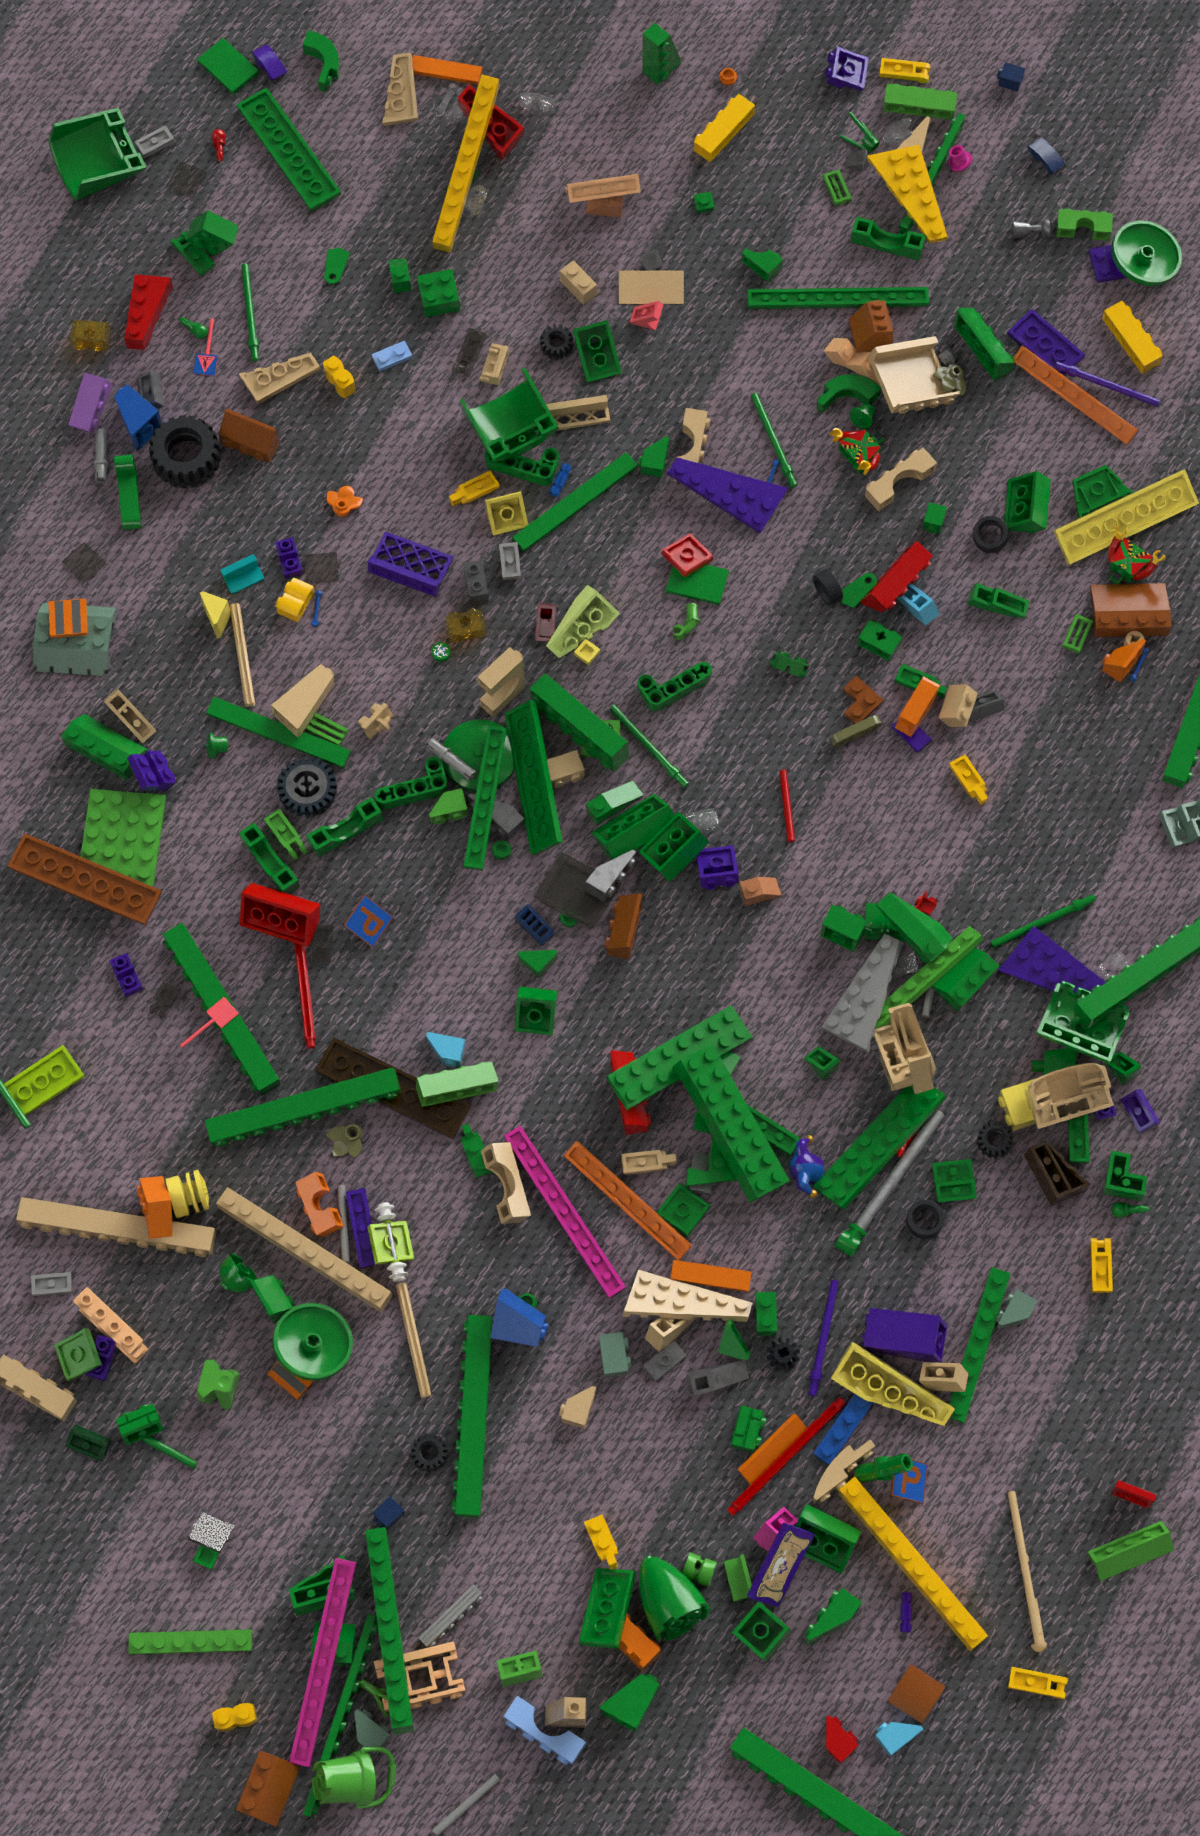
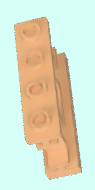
M88 1287L74 1299V1303L80 1308L79 1311L106 1337L113 1339L117 1343L116 1347L134 1364L149 1351L142 1343V1338Z
M454 1641L404 1654L405 1665L411 1664L406 1666L410 1697L418 1695L417 1698L410 1699L411 1709L420 1708L422 1703L429 1701L430 1704L440 1703L442 1698L449 1696L450 1699H457L462 1697V1693L466 1692L463 1679L452 1680L448 1662L458 1660ZM451 1654V1656L443 1657L445 1669L433 1671L431 1661L423 1662V1660ZM383 1660L374 1661L377 1678H385ZM428 1667L432 1686L412 1691L408 1672ZM447 1677L450 1687L458 1685L457 1688L430 1694V1692L438 1690L435 1679ZM382 1698L384 1710L389 1712L388 1700Z

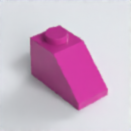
M783 1507L763 1524L753 1538L768 1552L783 1522L794 1526L798 1520Z

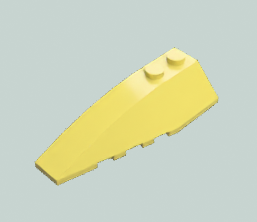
M851 1342L831 1377L832 1380L864 1400L875 1402L945 1426L955 1408L854 1342Z

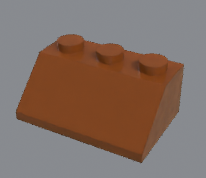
M875 300L873 302H866L849 318L856 352L872 351L875 347L893 344L894 331L885 301Z
M226 408L219 431L220 443L227 448L233 447L238 449L244 455L250 454L261 462L265 460L270 463L279 446L276 428Z
M642 894L622 895L619 897L618 902L615 901L613 913H616L614 920L611 919L609 924L611 935L606 937L604 946L607 949V955L630 960L642 910Z
M260 1750L236 1810L239 1813L277 1827L300 1767Z

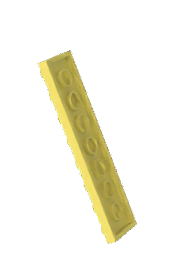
M1181 470L1054 530V534L1067 564L1070 565L1110 546L1113 537L1117 535L1115 529L1119 525L1118 532L1120 534H1123L1127 528L1126 535L1121 537L1123 540L1124 537L1127 538L1199 504L1186 470Z

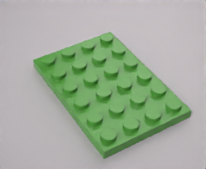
M90 789L80 857L154 887L166 795Z

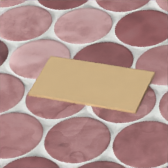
M619 271V304H648L660 301L662 304H684V271Z

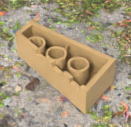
M3 1354L0 1359V1385L64 1422L77 1402L73 1397L74 1393L66 1388L63 1390L56 1387L58 1384L48 1378L47 1380L41 1378L40 1374L35 1370H28L23 1367L24 1365L15 1359L12 1360Z

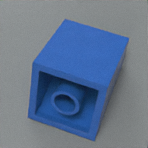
M127 384L120 388L114 397L134 449L138 451L153 437L154 430L156 428L160 429L159 425L162 422L159 411Z
M502 1288L496 1303L491 1338L538 1347L540 1341H544L547 1334L548 1323H545L546 1316L509 1290Z

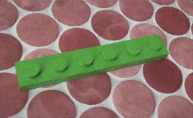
M252 1630L129 1633V1655L252 1651Z

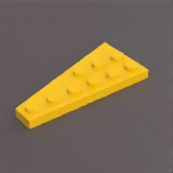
M920 145L868 155V162L874 166L877 174L886 182L888 189L900 205L906 209L909 217L918 225L920 232L926 235V240L929 244L947 240L948 236Z

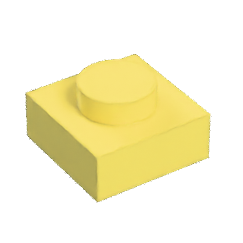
M587 639L574 651V655L588 666L600 653V649Z

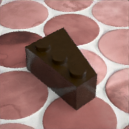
M1047 1140L1029 1147L1024 1154L1051 1206L1085 1192L1091 1185L1077 1173L1074 1167H1071L1063 1159L1064 1157Z

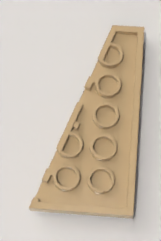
M638 1270L623 1317H630V1314L640 1315L642 1318H648L649 1315H658L666 1319L692 1320L693 1317H703V1320L721 1318L723 1321L731 1319L737 1322H747L753 1303Z

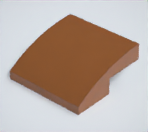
M910 1664L887 1701L923 1724L946 1686L913 1664Z

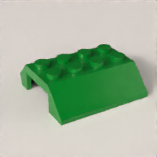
M1062 981L1061 984L1057 983L1036 1035L1110 1064L1130 1013L1127 1011L1128 1006L1121 1005L1088 1028L1073 1010L1076 1000L1082 995H1089L1091 992L1079 987L1075 994L1073 993L1075 985Z

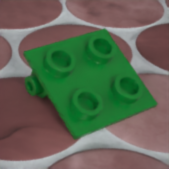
M866 903L867 924L865 940L880 941L883 935L887 934L903 942V937L878 909L876 903Z

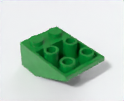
M843 1588L839 1592L835 1590L829 1598L828 1604L830 1605L828 1608L823 1607L817 1615L816 1620L818 1622L816 1625L811 1624L805 1632V1644L808 1646L847 1626L860 1609L862 1602Z

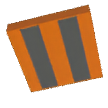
M86 598L48 601L50 638L88 635Z
M279 1362L267 1373L271 1379L297 1401L314 1382L293 1376Z

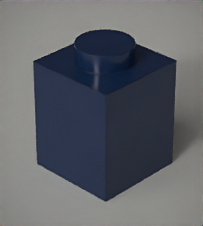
M1005 62L1003 69L999 68L997 79H999L998 86L1018 92L1024 78L1025 68Z
M389 1496L373 1512L375 1517L373 1521L380 1528L386 1527L389 1530L405 1514V1511Z

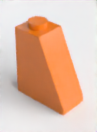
M923 677L901 712L895 728L912 737L931 710L940 685Z

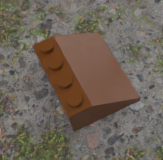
M1165 583L1090 585L1094 637H1126L1131 631H1138L1143 636H1169L1172 626Z

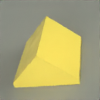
M521 491L485 500L486 513L493 535L528 526Z
M204 591L200 592L204 609L217 639L221 638L231 617L228 600Z

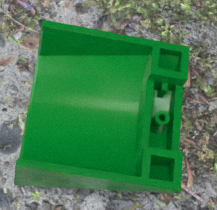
M119 108L54 123L48 140L52 157L68 192L75 201L142 172L147 168L140 152H136L124 127L126 122Z
M525 367L522 368L524 381L502 396L472 409L467 407L464 399L460 400L463 415L493 461H502L519 456L544 442L559 429Z

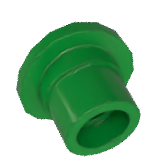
M869 403L862 404L860 408L854 407L850 411V420L856 427L868 429L873 424L872 417L875 414V409Z
M212 732L208 734L205 748H207V754L210 759H215L219 753L228 752L227 737L213 736Z

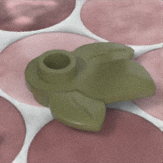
M950 364L948 367L936 369L933 376L941 380L943 393L955 389L962 396L966 391L967 385L963 378V369L958 364Z
M350 1124L346 1127L338 1125L327 1132L326 1137L335 1141L332 1150L333 1156L342 1157L349 1152L352 1157L356 1158L361 1153L363 1131L359 1125ZM355 1131L357 1132V1135L355 1137H351L350 1132Z

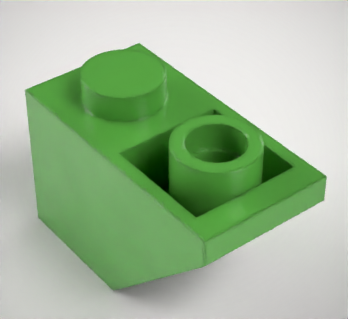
M462 788L442 794L429 814L431 824L439 825L445 823L446 820H461L468 816Z

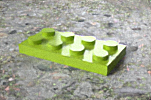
M62 1045L4 1083L24 1115L27 1116L85 1078V1075L65 1046Z

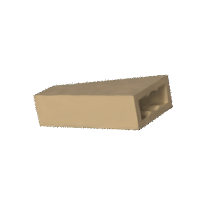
M320 664L271 705L272 714L297 738L301 736L334 686V673L332 670Z
M564 1697L545 1705V1727L586 1728V1698Z

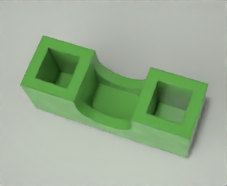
M1059 209L1056 237L1074 238L1076 229L1080 226H1085L1091 230L1092 240L1110 241L1113 213Z

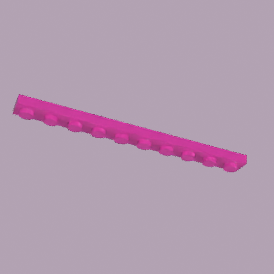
M521 1125L504 1135L505 1140L511 1143L514 1154L608 1298L610 1299L625 1290L626 1286Z
M335 1558L290 1763L307 1767L311 1766L356 1562Z

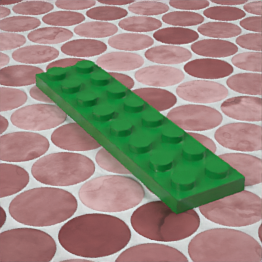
M267 87L236 104L239 112L311 212L341 196L338 186Z
M529 700L504 714L531 855H538L563 841L535 700Z
M731 1005L607 1075L606 1080L625 1109L629 1110L681 1080L674 1068V1065L681 1059L712 1043L721 1057L749 1041L752 1035Z
M912 1086L905 1087L830 1167L822 1178L817 1181L813 1186L814 1189L844 1210L947 1099L946 1095L935 1087L932 1090L918 1094L914 1093Z

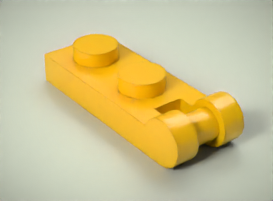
M882 58L879 77L912 80L926 84L929 82L928 72L930 71V64Z
M1090 1238L1092 1293H1112L1111 1238H1104V1240ZM1097 1248H1104V1252H1097Z
M1011 1667L1008 1688L1065 1699L1066 1693L1064 1689L1068 1683V1678ZM1051 1682L1057 1683L1056 1690L1050 1689Z

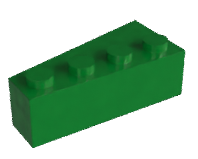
M654 23L643 33L642 72L658 85L661 81H666L670 73L682 62L671 35Z

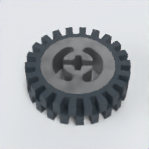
M300 757V761L294 759L292 764H286V769L283 768L281 776L279 775L277 788L280 800L284 807L290 809V812L293 814L297 813L301 817L302 814L306 817H310V814L317 816L318 812H325L326 807L330 808L331 802L335 800V795H337L335 775L332 769L328 768L327 763H321V759L316 758V760H313V757H308V759ZM304 777H308L310 797H306Z

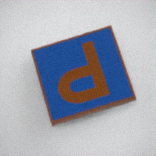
M364 894L343 926L373 948L393 919V916Z
M912 1460L913 1467L910 1469V1472L893 1476L890 1496L924 1504L928 1464Z

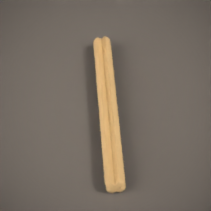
M235 603L230 605L243 696L245 706L252 707L255 705L242 615L240 604Z
M399 1283L396 1285L420 1396L421 1398H428L431 1396L407 1285L406 1283Z

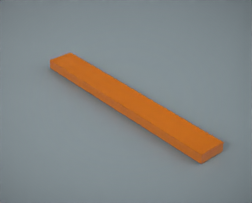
M1021 346L1013 357L1014 363L1126 445L1131 442L1139 431L1024 346Z
M576 1141L566 1152L565 1158L679 1261L683 1258L692 1245L580 1142Z

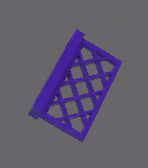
M385 532L373 556L368 560V572L436 597L439 587L453 561V556ZM387 539L395 541L396 545L387 547L385 542ZM402 547H412L413 551L404 554ZM398 549L401 555L392 558L389 552ZM426 552L430 557L421 560L419 554ZM386 553L389 558L384 561L377 559L379 555ZM415 555L418 561L409 564L406 558ZM441 558L447 560L446 564L437 565L436 560ZM403 559L406 564L399 567L394 562ZM433 562L435 567L426 570L423 564ZM420 565L423 570L422 572L416 573L413 572L411 568ZM438 572L439 578L438 580L432 579L428 574Z

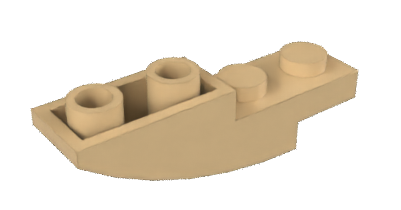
M871 1440L855 1451L849 1445L838 1454L827 1467L818 1483L813 1498L815 1504L818 1501L823 1503L831 1496L830 1492L834 1489L839 1491L846 1484L845 1481L848 1479V1475L845 1473L846 1470L848 1473L858 1466L857 1462L863 1458L865 1461L874 1454L875 1445Z

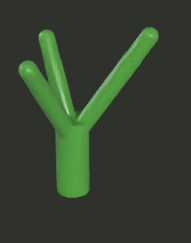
M362 1679L359 1686L374 1696L384 1717H388L379 1698L380 1696L388 1700L387 1695L384 1694L387 1693V1690L385 1688H377L365 1679Z

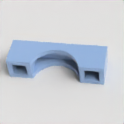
M517 1696L503 1716L507 1720L505 1724L513 1730L518 1728L523 1731L522 1736L533 1742L535 1739L541 1744L539 1747L548 1754L551 1751L557 1754L558 1757L556 1759L567 1766L568 1763L573 1765L585 1747L586 1742L569 1730L559 1736H548L542 1733L534 1723V1706Z

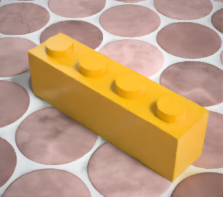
M739 93L735 98H731L726 108L717 113L715 120L706 125L704 132L695 137L693 142L694 151L711 162L753 117L755 105Z
M1120 301L1104 310L1103 321L1142 374L1160 365L1162 351L1154 345L1150 334L1143 330L1141 322L1135 319L1128 305Z

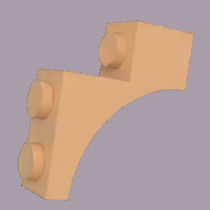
M833 338L824 350L832 363L844 366L879 385L868 358L870 352H856V349L847 338Z

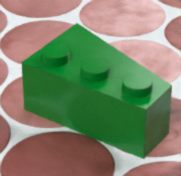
M344 1554L338 1557L346 1560ZM334 1562L324 1566L322 1570L313 1576L310 1575L289 1589L296 1616L324 1608ZM352 1584L348 1601L356 1599Z

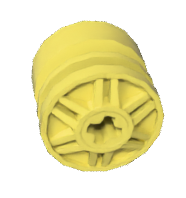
M199 1170L193 1171L195 1180H191L190 1174L187 1172L185 1183H182L178 1175L166 1178L176 1218L189 1215L190 1205H193L197 1213L200 1212L198 1203L202 1202L204 1211L209 1209L208 1190Z

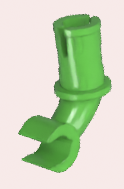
M689 603L686 605L687 619L685 620V625H675L673 627L674 632H680L673 634L674 639H684L685 635L693 631L696 625L700 623L697 604Z

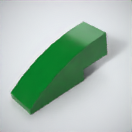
M976 583L970 589L967 604L1006 616L1025 618L1029 600L997 587L991 589Z

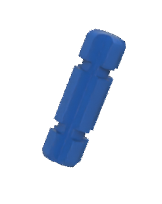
M563 463L553 486L549 490L551 496H559L560 490L567 480V475L571 471L569 464Z

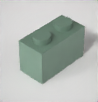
M623 1332L599 1335L604 1377L628 1375V1369H631L632 1366L631 1359L626 1357L625 1349H629L627 1337L623 1338Z

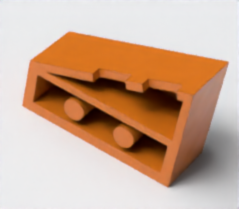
M164 1177L139 1178L140 1185L136 1186L137 1197H139V1203L142 1206L149 1239L173 1236L171 1198Z
M627 1614L619 1649L644 1672L661 1655V1649L653 1639L650 1640L645 1635L646 1632L638 1624L635 1626L630 1621L632 1618Z

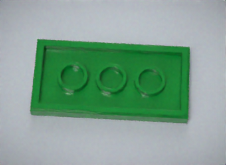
M596 1568L578 1642L580 1646L619 1648L636 1576L634 1570Z

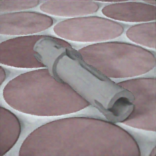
M98 429L95 431V481L104 483L107 481L106 473L108 467L107 431L105 429Z
M435 738L428 742L427 748L434 752L441 761H445L468 781L475 777L477 772L455 756L450 748L444 747Z

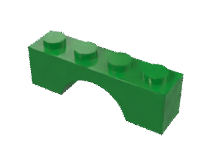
M856 217L850 243L920 261L926 235L913 231H907L903 234L889 233L880 229L872 220Z
M370 797L355 806L354 810L342 821L331 826H321L306 835L308 843L319 858L382 821V812L374 799Z
M255 823L239 832L241 842L280 892L292 894L300 888L297 877L279 859Z

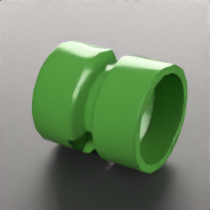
M690 1552L683 1574L690 1581L696 1579L698 1584L709 1587L717 1562L708 1558L702 1560L701 1556Z

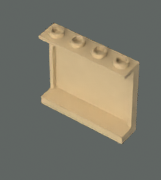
M936 336L878 346L868 355L891 413L899 412L903 414L909 410L919 411L925 407L934 408L941 404L950 405L955 402V399L960 394L959 391L943 393L941 380L933 376L936 369L941 367L934 351V347L938 344Z

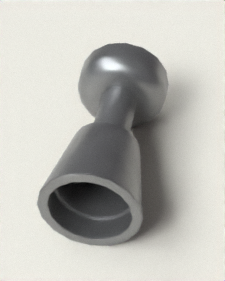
M1043 219L1041 225H1029L1027 222L1012 221L1013 239L1028 236L1032 232H1041L1043 237H1050L1049 219Z

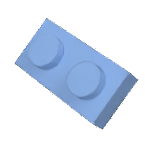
M404 340L372 354V358L379 372L411 359L412 354Z

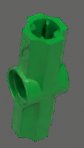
M905 1453L892 1457H876L873 1462L858 1465L857 1469H855V1477L860 1483L875 1480H891L894 1475L910 1472V1469L913 1467V1461L909 1454Z

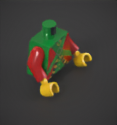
M834 428L829 435L835 437L833 442L836 443L839 440L838 450L859 474L867 475L869 471L877 468L881 458V447L879 444L884 441V437L880 432L871 436L866 430L841 431L838 428Z
M1120 525L1117 526L1115 529L1117 535L1113 537L1108 548L1109 569L1114 572L1110 580L1115 584H1119L1122 579L1131 583L1133 580L1149 577L1158 566L1157 563L1164 561L1166 556L1163 555L1161 559H1158L1157 555L1160 553V550L1155 551L1152 556L1125 537L1122 540L1121 537L1126 535L1127 528L1123 534H1120L1118 532Z

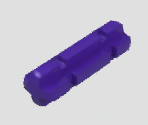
M902 1592L900 1621L902 1623H900V1631L909 1633L911 1632L912 1624L910 1623L912 1620V1593Z

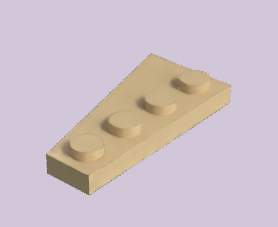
M411 52L393 55L383 125L418 121Z
M308 353L288 359L287 362L273 363L272 366L263 369L260 367L249 373H239V377L256 403L260 404L320 370V366L313 355Z

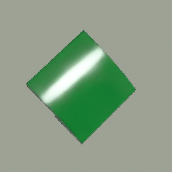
M972 1159L932 1163L937 1203L977 1198Z

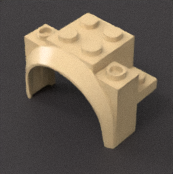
M906 1003L889 1008L891 1025L875 1029L874 1038L891 1091L912 1086L914 1093L918 1094L934 1089L932 1078L937 1069L912 1005Z
M1096 1063L1080 1064L1050 1072L1033 1080L1028 1089L1024 1090L1037 1129L1114 1106L1109 1091L1111 1084L1106 1068Z

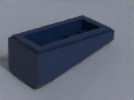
M526 904L514 916L515 921L541 946L555 934V931L529 904ZM529 913L530 915L525 920H523V918ZM535 919L536 921L529 926L528 923ZM539 924L542 925L536 932L533 931ZM546 929L547 932L540 938L538 935Z

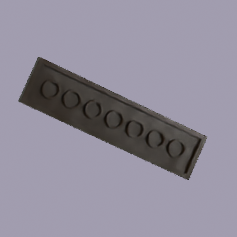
M333 1037L315 1072L339 1083L394 1066ZM394 1067L401 1093L397 1094L398 1097L393 1099H378V1103L454 1140L471 1108V1104L457 1099L422 1107L416 1090L417 1078Z

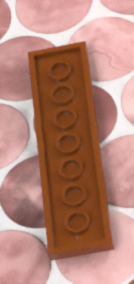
M26 833L22 836L7 865L8 869L144 926L147 925L162 895V890Z

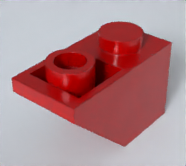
M828 1715L825 1719L826 1751L841 1765L858 1747V1739L852 1732L849 1731L847 1733L842 1728L843 1723L836 1716L832 1718Z

